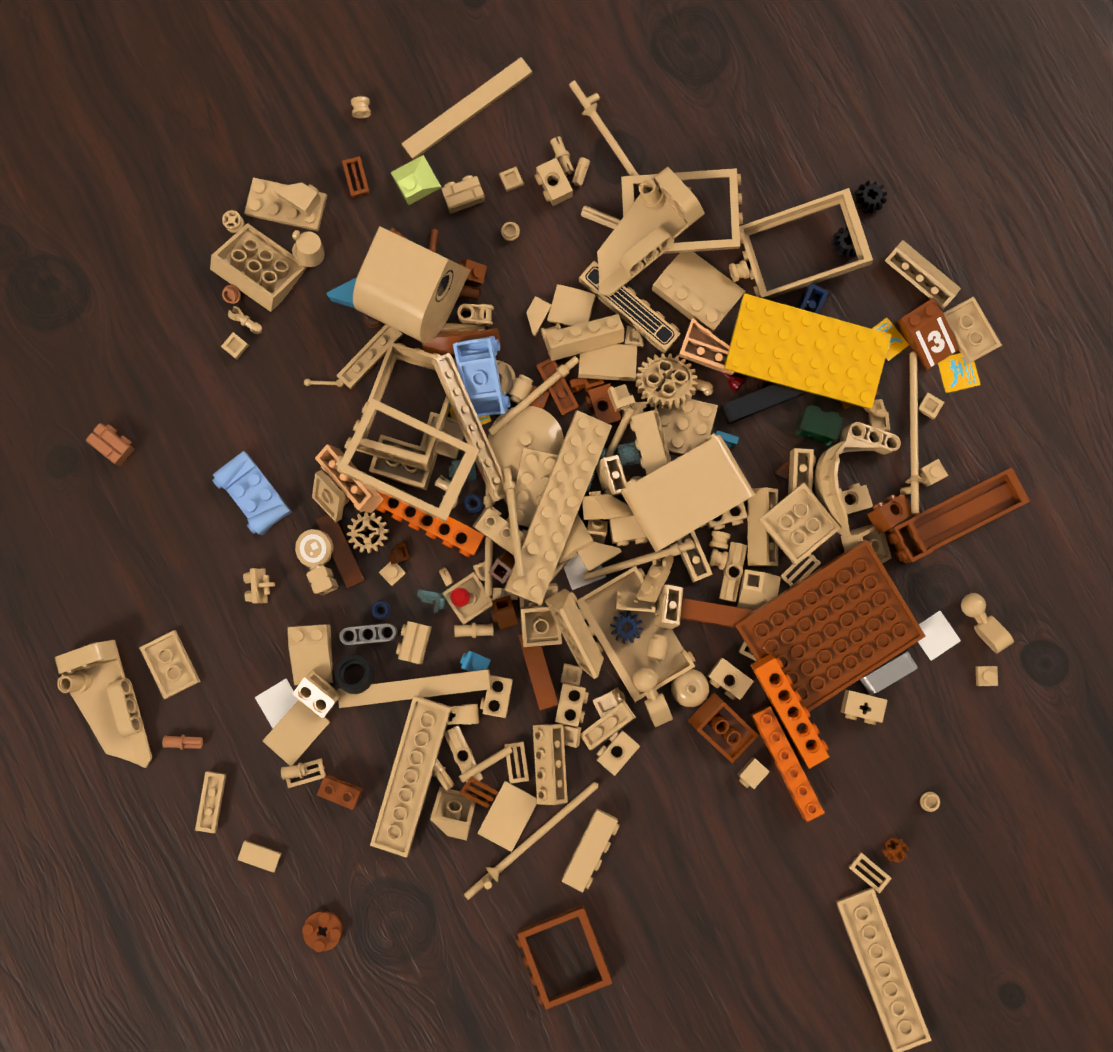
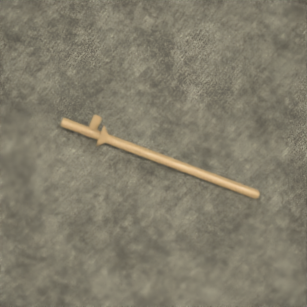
M572 81L569 86L585 108L582 115L592 118L629 175H639L597 114V103L594 102L600 99L599 95L595 93L586 97L576 81Z
M912 351L909 355L911 476L905 481V483L911 484V486L901 488L900 493L904 495L911 494V514L917 515L919 514V484L925 481L919 477L917 353Z
M591 783L494 868L486 867L488 873L467 890L464 896L469 900L483 887L490 889L493 878L498 882L500 872L597 790L598 783Z

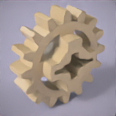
M365 512L364 517L357 514L358 520L352 518L353 526H347L351 529L347 536L352 537L349 543H355L354 549L360 547L361 553L365 549H367L369 554H371L372 549L378 552L379 545L385 546L382 541L389 539L385 536L386 533H389V530L384 529L388 524L386 522L381 523L383 519L381 516L376 519V513H372L369 516V513ZM371 520L375 521L380 528H374ZM361 522H363V525L360 527V529H357L358 525ZM367 528L371 531H374L371 534H369V537H367L364 534H361L367 532ZM380 536L378 541L373 544V540ZM357 537L364 539L365 545H362L357 540Z

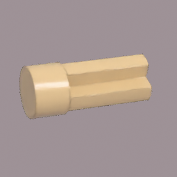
M581 157L578 161L571 182L575 186H582L590 164L588 159Z

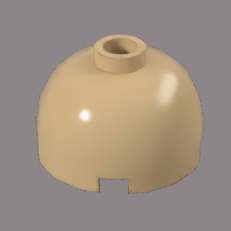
M690 669L672 680L671 693L680 705L696 707L707 699L709 683L702 672Z

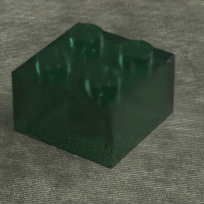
M814 405L806 406L799 414L793 434L829 446L837 441L844 418L839 417V414L833 411H828L827 413L820 411V407Z

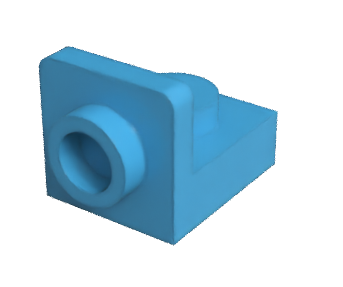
M718 430L715 432L716 436L721 435L728 448L737 445L739 437Z
M469 650L468 654L464 652L460 663L463 664L461 669L469 672L487 670L491 660Z

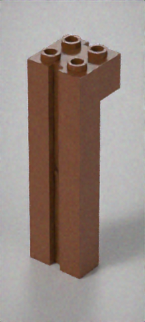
M1011 467L885 531V536L888 544H893L896 549L894 555L897 561L901 562L902 565L908 564L1030 502Z

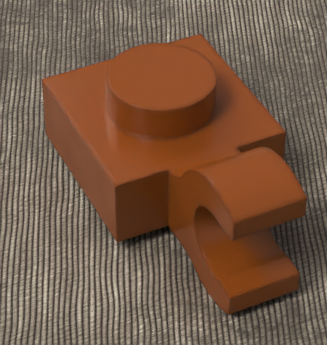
M578 378L570 380L571 386L569 388L572 393H577L582 388H585L586 392H588V390L603 386L604 381L603 379Z

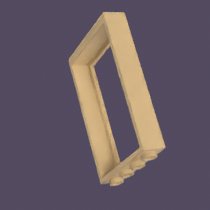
M737 168L675 173L681 181L729 177L732 239L673 243L663 254L739 249L740 244L744 243L743 232L739 230V224H743L742 212L739 213L738 205H742V194L738 193V186L741 185V174H737ZM657 174L621 177L623 217L634 203L633 184H641L642 181L647 179L654 180Z
M849 188L739 226V230L743 232L744 243H742L745 247V250L742 251L744 260L746 262L749 261L751 266L749 268V275L751 280L755 279L757 285L754 286L756 297L766 300L809 286L811 283L815 284L871 265L873 262ZM840 204L858 260L767 291L749 236Z
M390 342L368 403H370L372 398L381 402L396 360L435 370L431 360L441 355L437 353L430 354L419 348H409L402 343L395 344ZM452 358L457 368L456 359ZM447 395L435 428L440 431L444 428L451 408ZM375 410L356 451L428 471L439 439L431 436L425 456L369 440L367 436L377 413V410Z
M372 398L370 403L366 402L363 407L362 413L364 415L362 419H358L355 423L353 430L356 432L353 438H348L344 447L347 449L344 456L340 455L336 462V466H338L337 471L446 523L480 449ZM375 410L465 452L439 508L348 466Z

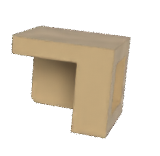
M625 384L615 388L613 386L608 388L607 391L615 412L632 407L635 404L633 395L630 396Z

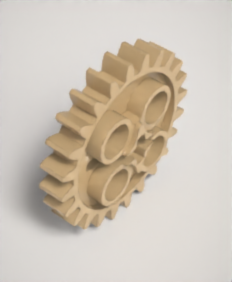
M662 353L661 358H658L655 354L653 360L648 357L647 363L642 362L641 367H638L635 384L638 387L637 393H642L641 399L647 398V404L654 402V408L658 404L661 405L662 410L665 405L668 406L669 410H671L672 405L679 408L680 403L686 405V400L691 401L692 395H695L698 384L695 369H691V363L685 365L686 359L679 361V355L672 358L671 353L668 357H665L664 353Z

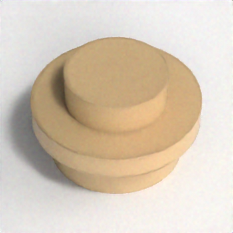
M514 222L505 223L501 228L502 237L508 241L517 239L520 234L519 226Z
M926 792L920 798V805L924 810L933 812L939 808L940 799L937 794Z

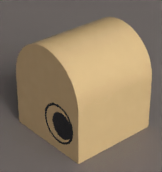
M379 226L356 279L353 305L356 310L423 343H428L438 335L447 322L470 269Z

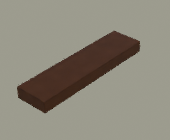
M328 514L316 519L320 530L327 533L332 540V556L347 589L366 581L339 521L335 522Z

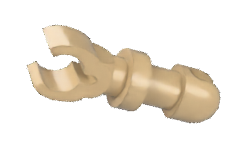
M233 306V312L236 314L229 310L228 317L230 319L240 321L242 326H247L255 334L261 333L262 326L257 322L251 321L248 315L244 316L238 307Z

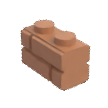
M101 423L98 424L88 436L86 442L115 465L122 466L127 457L134 451V448L130 445L132 442L123 435L119 437L115 434L117 430L110 424L106 426Z

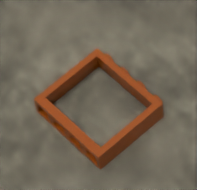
M583 904L518 930V936L515 937L519 948H523L525 954L522 956L526 967H530L532 974L529 976L532 985H537L539 991L537 993L540 1005L544 1004L546 1010L612 984L611 975ZM579 917L602 978L549 999L526 937Z

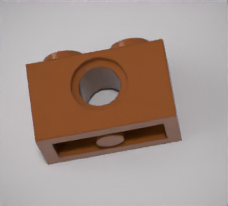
M610 383L588 390V396L585 398L588 407L593 409L594 414L591 416L609 425L620 423L622 420L620 412H615L607 391L611 387ZM600 403H605L608 409L600 411L597 406Z
M895 494L884 499L885 504L882 501L872 507L873 511L867 514L878 534L913 515L911 514V505L904 494L897 497Z
M326 775L323 778L317 796L354 810L364 789L331 775Z

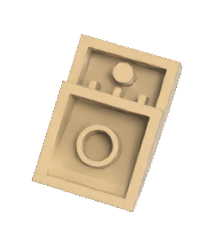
M556 583L549 584L541 605L519 597L523 647L562 644L561 631L545 602V599L558 593Z

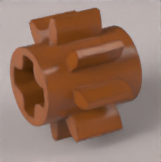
M892 837L887 842H884L886 849L882 851L889 862L895 861L900 863L904 858H907L905 852L909 849L904 844L902 838L896 839Z

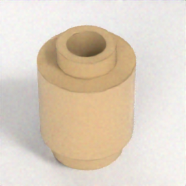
M520 374L515 379L508 393L510 400L517 404L523 401L533 387V380Z
M653 634L652 638H650L646 654L647 657H650L649 661L660 663L661 660L665 661L669 642H667L668 637Z

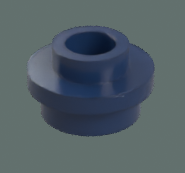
M470 494L464 500V507L470 513H477L482 509L483 501L479 495ZM475 500L477 506L471 507L470 502Z
M377 601L373 604L371 612L374 618L384 620L389 617L391 608L387 602ZM379 607H384L385 612L383 614H379Z

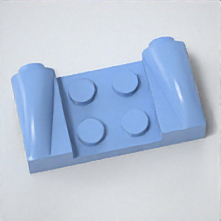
M494 336L454 343L453 347L458 372L477 416L505 414L508 408L511 407L509 396L502 393L495 357L497 351H500L499 340H495Z
M245 451L241 452L213 474L214 479L212 481L219 489L222 487L227 490L248 518L249 524H247V527L253 534L257 532L259 535H264L274 524L292 513Z

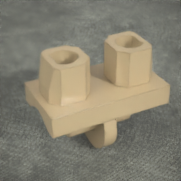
M250 569V572L243 574L244 582L247 584L251 583V591L245 592V601L252 602V604L268 603L269 587H275V582H269V575H266L265 569Z

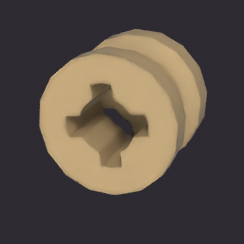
M360 96L351 99V105L354 108L352 110L353 117L367 118L371 115V110L368 108L370 104L369 98Z
M233 210L225 212L222 222L228 231L237 233L244 227V220L239 213Z
M741 260L738 264H729V271L733 282H737L741 278L747 279L750 277L745 260Z
M712 531V541L709 542V546L728 550L727 541L730 539L731 534Z
M713 548L708 563L709 566H717L720 570H724L729 552H720L717 548Z

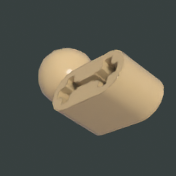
M977 593L965 595L961 601V609L967 616L974 617L978 624L974 628L979 637L995 653H999L1013 644L1014 640L1010 633L993 616L987 617L984 612L986 609L985 599Z
M641 668L634 674L633 683L637 690L645 692L648 700L644 701L654 726L658 727L673 720L663 694L658 695L655 688L658 682L657 674L650 668Z

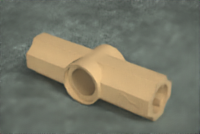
M730 542L719 599L736 602L740 579L743 574L747 545ZM730 567L737 569L738 574L736 577L729 575L728 570Z
M459 725L445 731L444 736L462 774L476 766L477 763L473 757L472 750L469 748ZM465 750L468 753V759H459V751ZM481 772L473 776L479 781L483 779Z

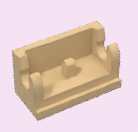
M617 590L615 610L655 613L656 607L655 602L638 600L636 597L638 592Z

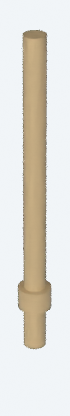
M574 356L565 365H560L551 377L488 430L492 436L556 381L568 375L569 370L580 362L579 359Z
M504 468L505 482L503 486L504 492L507 495L517 579H523L525 576L514 491L516 490L515 482L512 481L511 468Z
M486 486L483 504L486 508L491 509L495 502H493ZM485 536V596H492V575L488 572L493 566V541Z
M693 540L679 545L678 543L672 544L669 548L659 550L658 552L584 573L583 577L587 581L666 556L680 555L683 551L695 548Z

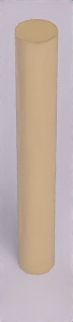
M627 407L604 458L613 456L635 411L634 409Z
M508 745L459 776L461 782L464 783L471 776H475L512 753L511 747Z

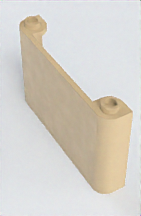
M714 433L705 438L706 442L636 482L634 479L624 484L625 488L620 491L655 552L756 495L721 435L716 436Z
M636 566L578 599V602H576L578 607L583 610L588 624L593 629L595 636L634 702L646 696L645 692L637 690L633 683L634 674L639 669L650 668L655 671L658 677L655 687L657 690L694 668L693 662L696 661L690 651L686 652L672 629L654 626L655 613L630 611L631 619L633 615L637 614L638 617L634 621L642 620V624L637 625V628H643V631H636L640 635L639 639L634 635L632 636L634 643H631L629 637H627L626 644H623V636L619 641H616L615 639L619 633L611 634L612 631L617 630V627H610V624L618 623L613 617L616 616L621 620L619 613L623 612L625 618L627 614L626 610H615L617 590L639 592L646 577L641 568L637 569ZM629 622L621 626V629H624V633L632 629V626H629ZM653 634L668 637L667 642H669L666 658L665 661L661 660L660 663L649 661L650 657L646 656L649 641Z

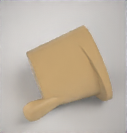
M298 230L293 232L292 238L296 241L292 248L294 259L306 267L319 265L325 256L319 236L313 232H304L302 234Z

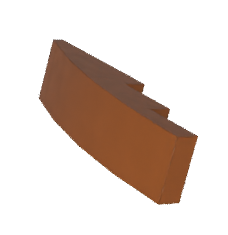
M494 328L483 331L475 329L464 332L456 330L439 333L432 341L428 343L422 342L423 351L430 354L445 355L450 353L452 355L455 354L454 343L494 336L495 340L498 339L500 343L499 330Z
M522 634L518 635L539 710L558 705L542 646L523 647Z

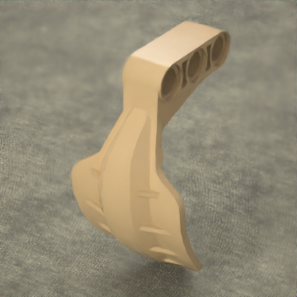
M855 422L843 429L838 444L831 446L820 456L813 472L815 482L814 486H812V493L840 526L841 529L837 532L844 537L851 536L847 512L838 484L839 454L856 451H874L886 455L900 448L901 441L897 435ZM852 429L856 432V436L853 435ZM869 435L873 437V442L870 440Z

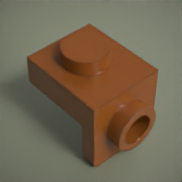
M469 259L458 263L470 269L467 281L478 285L483 284L487 266Z

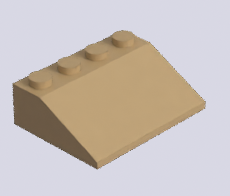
M248 223L211 255L210 270L230 284L235 285L240 291L270 312L284 300L308 268L298 263L291 253Z
M694 252L679 253L652 287V292L688 319L692 320L694 318L700 325L711 331L712 334L746 292Z
M563 589L545 599V602L578 666L595 679L599 675L604 660L601 654L603 649L599 642H595L593 639L594 631L590 625H586L584 621L586 616L581 608L578 609L576 596L573 592Z

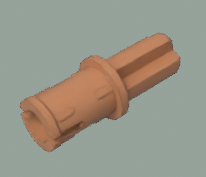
M165 735L163 737V748H180V750H184L185 748L201 749L203 746L202 737H186L185 735Z

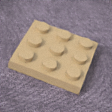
M693 399L691 401L686 400V405L680 403L679 408L672 405L671 410L666 405L662 410L661 405H659L658 414L669 453L682 456L705 443V438L711 435L718 405Z
M805 483L799 485L758 519L794 565L800 563L841 529Z

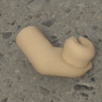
M697 380L696 391H703L706 396L713 393V385L710 382Z

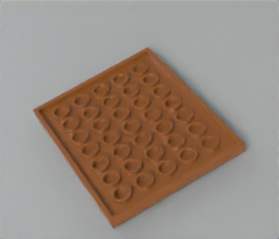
M866 539L734 624L757 661L769 654H772L775 658L779 657L784 666L782 668L784 675H789L793 682L790 686L793 691L797 690L802 699L800 701L802 708L806 707L809 712L926 637ZM777 673L770 676V681H774L777 678ZM782 690L779 693V697H784L786 690ZM795 707L789 708L790 714L795 711Z

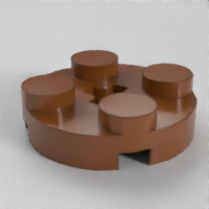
M324 910L316 911L307 918L302 928L304 941L316 952L331 950L341 939L343 925L335 913ZM319 926L328 929L326 936L318 933Z

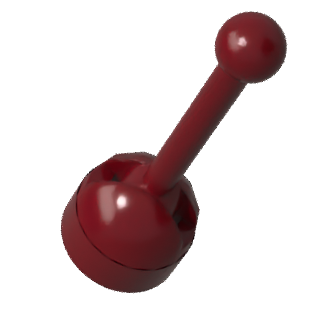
M720 372L729 379V387L734 392H737L745 382L740 376H730L727 373Z

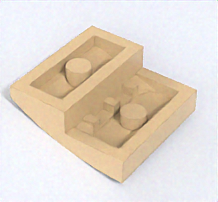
M557 284L547 320L550 323H559L567 327L589 322L596 295Z
M578 513L559 558V563L577 556V551L594 544Z

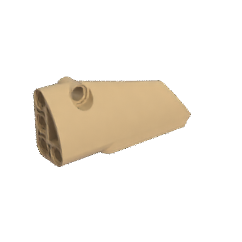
M668 166L657 174L654 180L647 179L641 182L639 185L640 195L597 251L599 295H613L673 245L674 239L705 214L696 196Z
M116 641L98 642L56 656L57 669L59 674H62L57 682L58 688L63 693L69 692L105 754L119 757L147 768L152 760V754L131 681L125 677Z

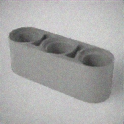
M392 624L347 627L340 632L339 637L345 645L387 642L394 640L398 635V631ZM386 627H390L393 631L390 638H386L383 634ZM367 629L373 631V637L370 640H367L364 636ZM348 631L354 633V639L351 642L345 638V634Z
M907 650L893 657L860 680L868 694L873 695L913 672L918 667Z

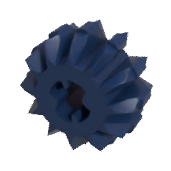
M627 611L626 618L623 612H620L621 620L614 616L613 619L618 623L610 624V627H617V630L612 631L611 634L619 633L615 639L616 641H619L623 636V644H626L627 637H629L631 643H634L632 636L634 635L639 639L640 635L636 631H643V628H637V625L642 624V620L635 622L634 620L638 615H633L631 619L630 611ZM629 622V626H632V629L624 633V629L622 630L621 626Z

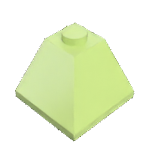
M424 155L391 172L408 205L441 188Z

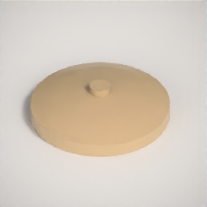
M528 405L495 435L492 436L489 432L488 441L502 473L504 474V468H511L512 479L516 480L523 447L559 454L564 437L559 423L550 413L539 407ZM513 408L508 409V411H507L505 414H501V415L494 421L493 425L496 424L501 418H503V417H504L508 412H510Z

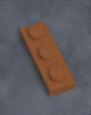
M549 358L537 364L536 368L545 382L557 371L558 365L555 360L551 361ZM563 377L548 388L562 416L579 408Z

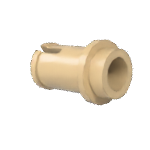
M440 475L435 486L447 492L451 481Z
M298 763L295 766L281 767L282 779L303 778L307 776L306 764Z

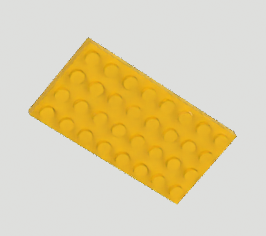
M744 294L724 369L872 409L892 334Z

